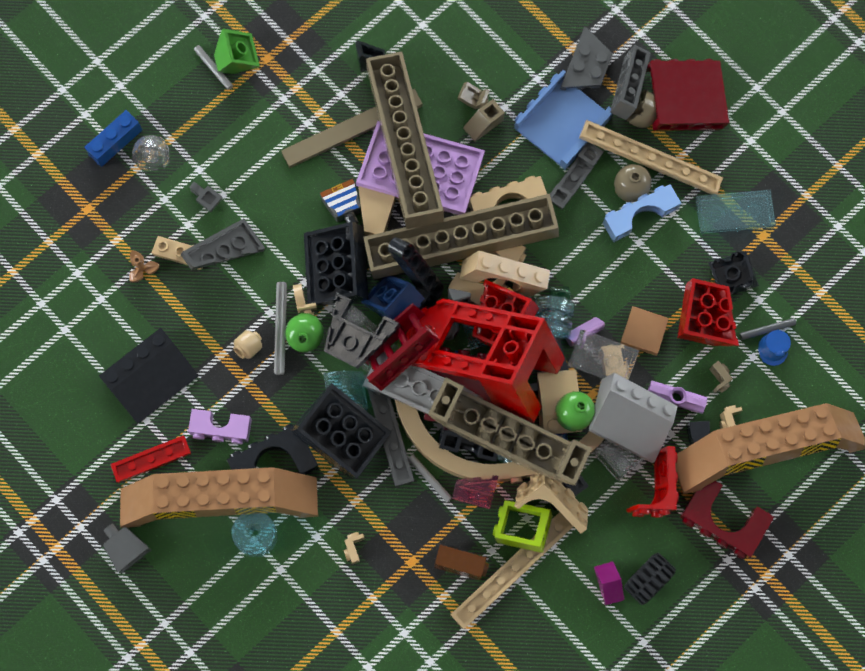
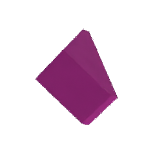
M609 562L595 566L594 570L604 604L609 605L623 601L622 581L614 563Z

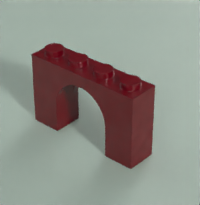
M714 481L703 487L702 490L695 491L680 515V518L683 519L682 522L691 528L695 526L703 536L716 539V543L725 549L727 547L732 549L737 557L741 559L752 557L774 516L757 506L752 510L744 526L739 531L726 532L718 528L711 517V506L723 485Z

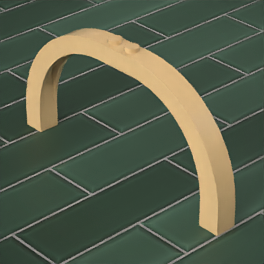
M621 345L601 347L599 353L604 378L613 373L625 378ZM395 400L399 420L412 444L427 460L443 471L470 481L488 483L511 481V484L523 482L522 479L530 478L531 480L532 476L536 473L515 462L502 464L476 463L460 458L448 450L440 449L439 443L429 434L422 423L417 409ZM589 431L579 442L592 448L591 454L600 446L604 438Z

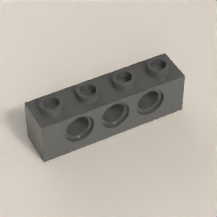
M634 45L626 54L610 113L627 120L637 109L651 52Z

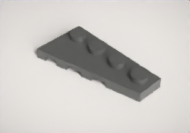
M243 218L181 253V256L189 268L195 270L263 252L265 247Z

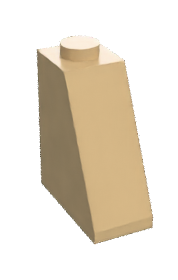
M359 186L365 236L386 232L396 197Z

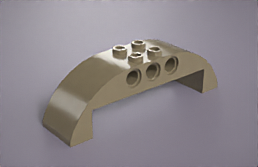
M445 378L428 413L431 418L471 442L525 468L563 483L576 484L592 448L576 440L571 442L462 390L464 386Z

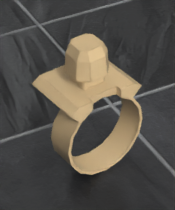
M302 284L293 285L298 313L304 312L314 315L312 311L317 310L316 303L305 304Z

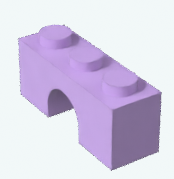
M192 409L188 432L190 435H193L194 439L204 440L205 437L212 438V441L224 442L225 439L232 440L231 443L242 445L243 442L249 441L252 419L246 415L230 414L229 423L225 427L217 428L213 426V413L211 411Z

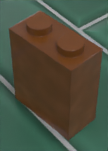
M440 545L434 568L480 580L482 576H486L489 563H486L487 557Z

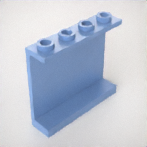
M562 70L560 74L556 73L550 80L551 84L548 87L544 86L540 90L539 97L536 100L532 99L526 107L527 110L517 115L514 120V129L566 170L587 144V141L579 139L585 121L588 120L604 127L612 119L613 114L610 113V107L604 110L577 89V87L561 90L560 88L566 74Z

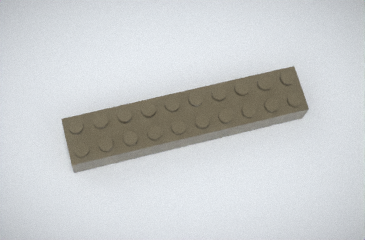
M401 51L366 58L367 73L406 229L444 222V210L403 53Z
M550 194L447 217L444 218V222L411 229L404 227L363 238L373 280L405 273L388 251L389 243L395 237L414 245L431 267L466 259L477 251L491 253L559 237V227Z

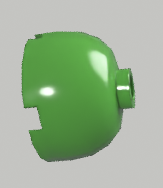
M300 313L289 320L286 326L285 337L292 349L307 353L315 350L321 344L324 337V327L316 316L310 313Z
M580 391L565 394L555 407L557 421L564 429L571 432L586 429L595 415L593 400L587 394Z

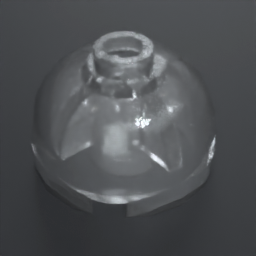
M155 135L143 136L133 146L132 161L137 163V167L146 171H157V167L162 166L165 168L170 162L169 146L161 137Z

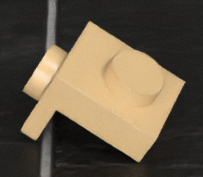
M733 405L724 408L725 411L720 414L721 429L735 426L733 415L740 414L743 411L742 407L736 408Z
M356 532L348 535V539L344 540L347 547L344 553L347 561L351 560L352 564L360 562L354 543L365 539L363 534L359 535Z

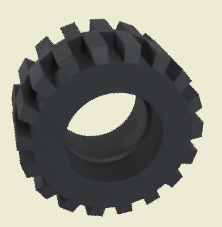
M659 552L655 553L626 582L624 589L641 605H644L674 576L676 568Z

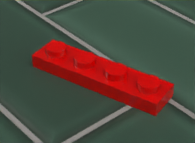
M183 435L110 465L116 482L121 483L189 456L192 453Z

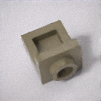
M465 82L457 99L476 110L487 104L490 91L488 89L480 90L469 82Z
M717 361L709 369L720 382L713 392L717 393L720 390L723 393L731 386L729 383L733 378L730 376L727 366Z

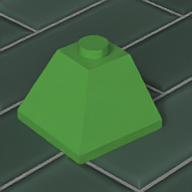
M229 29L221 30L214 54L218 72L235 74L260 67L252 33Z

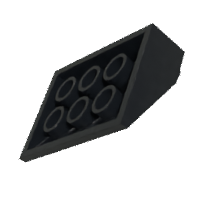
M348 222L304 233L308 304L316 303V306L334 305L336 303V300H334L336 293L351 299L353 303L369 300L363 226L354 222Z
M159 328L100 374L99 377L137 424H139L198 378L199 375L162 328Z
M332 383L301 416L291 430L350 479H357L391 434L388 428Z

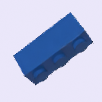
M125 110L85 146V149L89 156L102 167L142 131L139 122Z

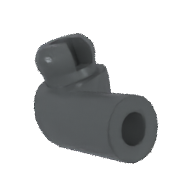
M458 322L452 324L445 340H452L460 331Z

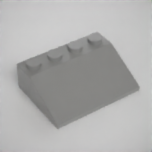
M613 373L601 379L595 403V415L588 431L654 463L674 423L677 405Z

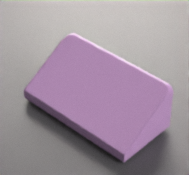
M595 317L564 334V337L569 346L573 347L603 330L605 323Z

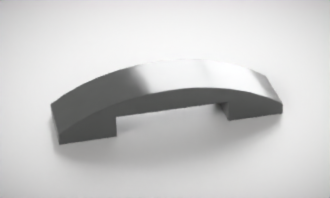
M587 142L575 162L550 193L552 204L561 210L567 205L602 156V150Z

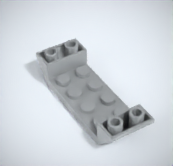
M384 352L376 358L379 365L388 359ZM411 365L382 391L371 384L367 377L362 386L428 414L445 378L424 368ZM371 367V369H370V371H369L367 377L373 372L372 367ZM463 387L462 390H464V391H466V392H468V393H470V394H472V395H474V396H476V397H478V398H480V399H483V398L480 397L479 395H477V394H475L474 392L470 391L469 389Z

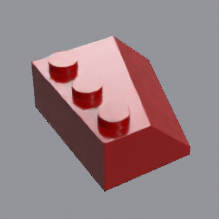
M694 278L688 281L685 286L677 338L712 346H739L738 339L736 338V324L733 320V306L729 286Z
M486 279L484 280V292L480 298V306L530 316L536 315L539 307L532 299ZM474 326L472 336L491 348L500 331Z

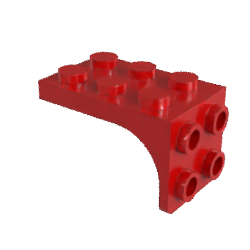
M667 446L660 449L654 462V498L650 505L638 504L627 508V513H632L633 517H644V515L651 514L653 518H660L663 515H670V512L677 510L679 494L676 491V483L678 482L676 463L678 455L675 452V446Z

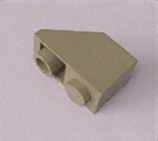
M492 99L473 115L463 129L476 142L504 121L505 112Z

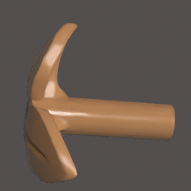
M132 250L130 261L137 269L130 272L129 281L138 282L143 279V271L149 275L155 273L160 267L159 264L149 261L144 265V257L139 252Z

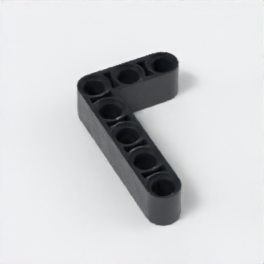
M398 237L393 238L388 246L389 253L416 286V290L425 298L421 302L419 309L433 307L444 291L442 282L414 245Z

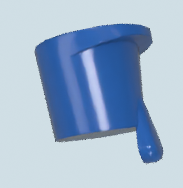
M774 330L761 338L758 344V351L764 363L776 366L785 361L791 345L788 334L781 330Z

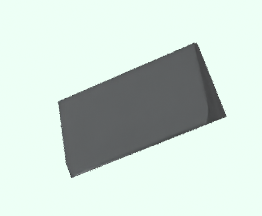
M448 289L447 299L470 304L471 293Z

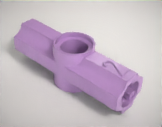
M651 380L648 391L680 408L703 414L706 407L707 397L685 391L681 387H672ZM672 394H679L681 401H675Z

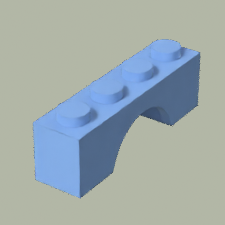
M670 184L666 187L662 185L656 188L654 193L650 195L646 193L640 196L638 201L626 203L621 207V210L617 212L613 210L607 213L603 225L612 241L615 242L631 233L632 218L636 214L643 211H651L664 217L678 210L681 202Z

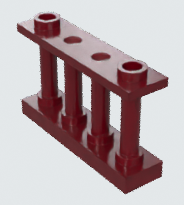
M413 303L394 319V321L401 324L400 328L365 362L367 365L370 364L373 372L367 377L369 382L380 391L385 389L440 340L426 325L422 326L419 320L425 316V313ZM414 326L417 333L408 340L405 333ZM399 339L402 346L394 353L391 345ZM385 352L388 359L379 365L376 358Z

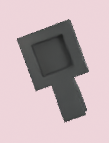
M193 182L189 187L190 191L198 196L196 202L210 213L223 199L220 194L209 186L203 189L196 182Z

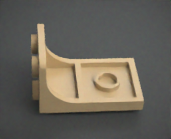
M536 472L528 483L524 482L517 488L515 507L517 509L531 500H546L553 504L580 534L587 530L588 508L584 503H579L574 493L569 488L566 489L562 482Z

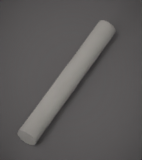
M197 45L194 51L225 88L230 90L233 84L222 72H218L217 65L200 45Z
M411 455L408 461L446 503L452 499L451 495L414 455Z

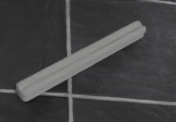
M277 282L275 375H284L286 282Z

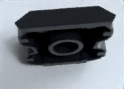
M737 251L732 253L731 256L709 262L716 284L729 286L730 294L759 286L747 251Z

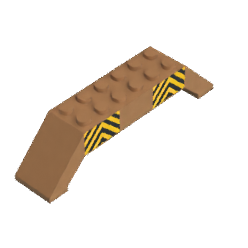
M825 403L715 430L677 454L676 472L678 473V481L682 492L687 494L702 490L703 487L725 475L834 448L848 450L849 453L864 450L865 437L853 412Z
M274 467L152 474L121 488L120 495L121 528L141 527V525L157 519L281 513L298 516V518L318 517L317 478Z

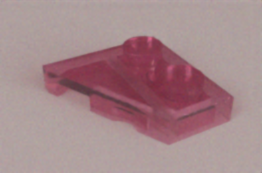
M494 475L492 479L484 480L481 477L457 479L452 499L490 509L499 476Z

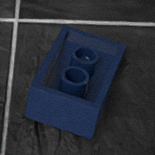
M388 276L382 278L368 293L369 300L361 301V303L382 318L386 316L394 320L412 303L419 308L425 298L411 283Z

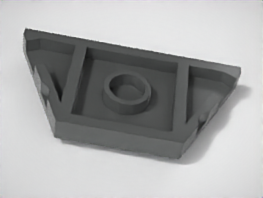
M586 27L583 29L562 82L561 90L575 87L577 89H585L587 87L600 88L613 53Z

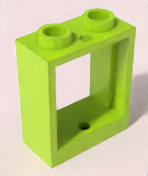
M505 500L503 506H500L498 511V517L500 518L498 525L495 524L493 529V536H495L497 543L543 553L553 517L551 510L526 504L517 509L515 502ZM510 510L540 516L534 541L503 534Z

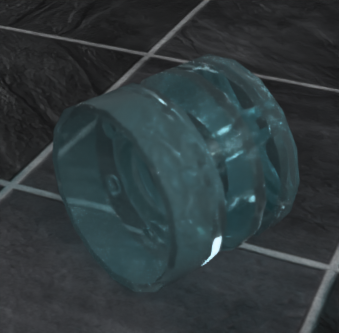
M556 296L537 297L535 303L539 310L536 313L538 316L535 317L545 318L554 338L564 339L571 337L570 328L572 327V322L567 319L574 317L575 303L566 298Z

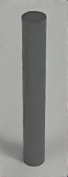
M791 318L745 331L739 335L741 340L749 339L774 330L795 326L796 320Z

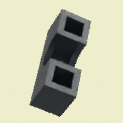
M442 425L438 439L440 449L457 453L459 449H465L474 452L478 458L496 462L498 454L471 442Z

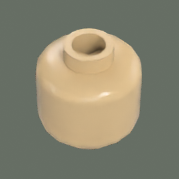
M245 330L234 340L233 349L240 358L251 359L261 350L262 338L255 331Z

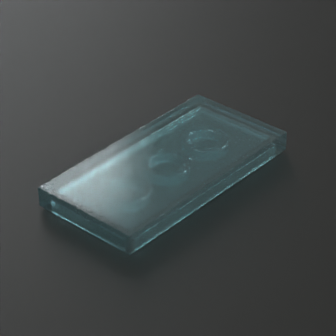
M771 190L696 196L695 198L700 234L772 228L776 226Z

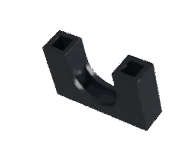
M293 424L283 427V431L278 434L271 433L267 435L265 440L260 443H251L247 446L248 449L242 452L239 450L230 454V458L227 459L231 470L254 469L264 453L270 450H282L292 457L300 474L307 475L318 469L319 466L308 444L291 431L294 427Z

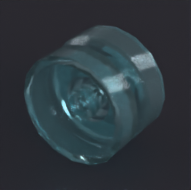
M265 513L240 515L234 522L232 539L235 546L244 554L251 557H261L274 548L277 541V529L272 519ZM257 531L259 535H255V538H253L252 533Z

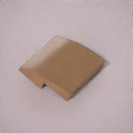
M632 306L620 344L657 356L669 318Z

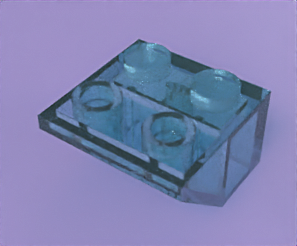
M342 370L324 373L326 388L331 383L334 384L364 410H368L366 390L362 386L364 383L363 372Z

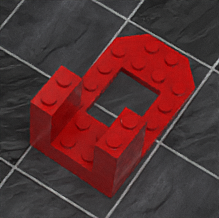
M441 299L436 302L437 305L429 309L426 307L421 309L425 316L419 320L423 327L426 325L440 340L417 359L412 366L478 380L495 406L534 423L542 406L529 385L528 379L533 369L558 374L565 360L545 318L449 299ZM454 322L500 331L485 360L439 350ZM414 326L406 333L408 340L417 333Z

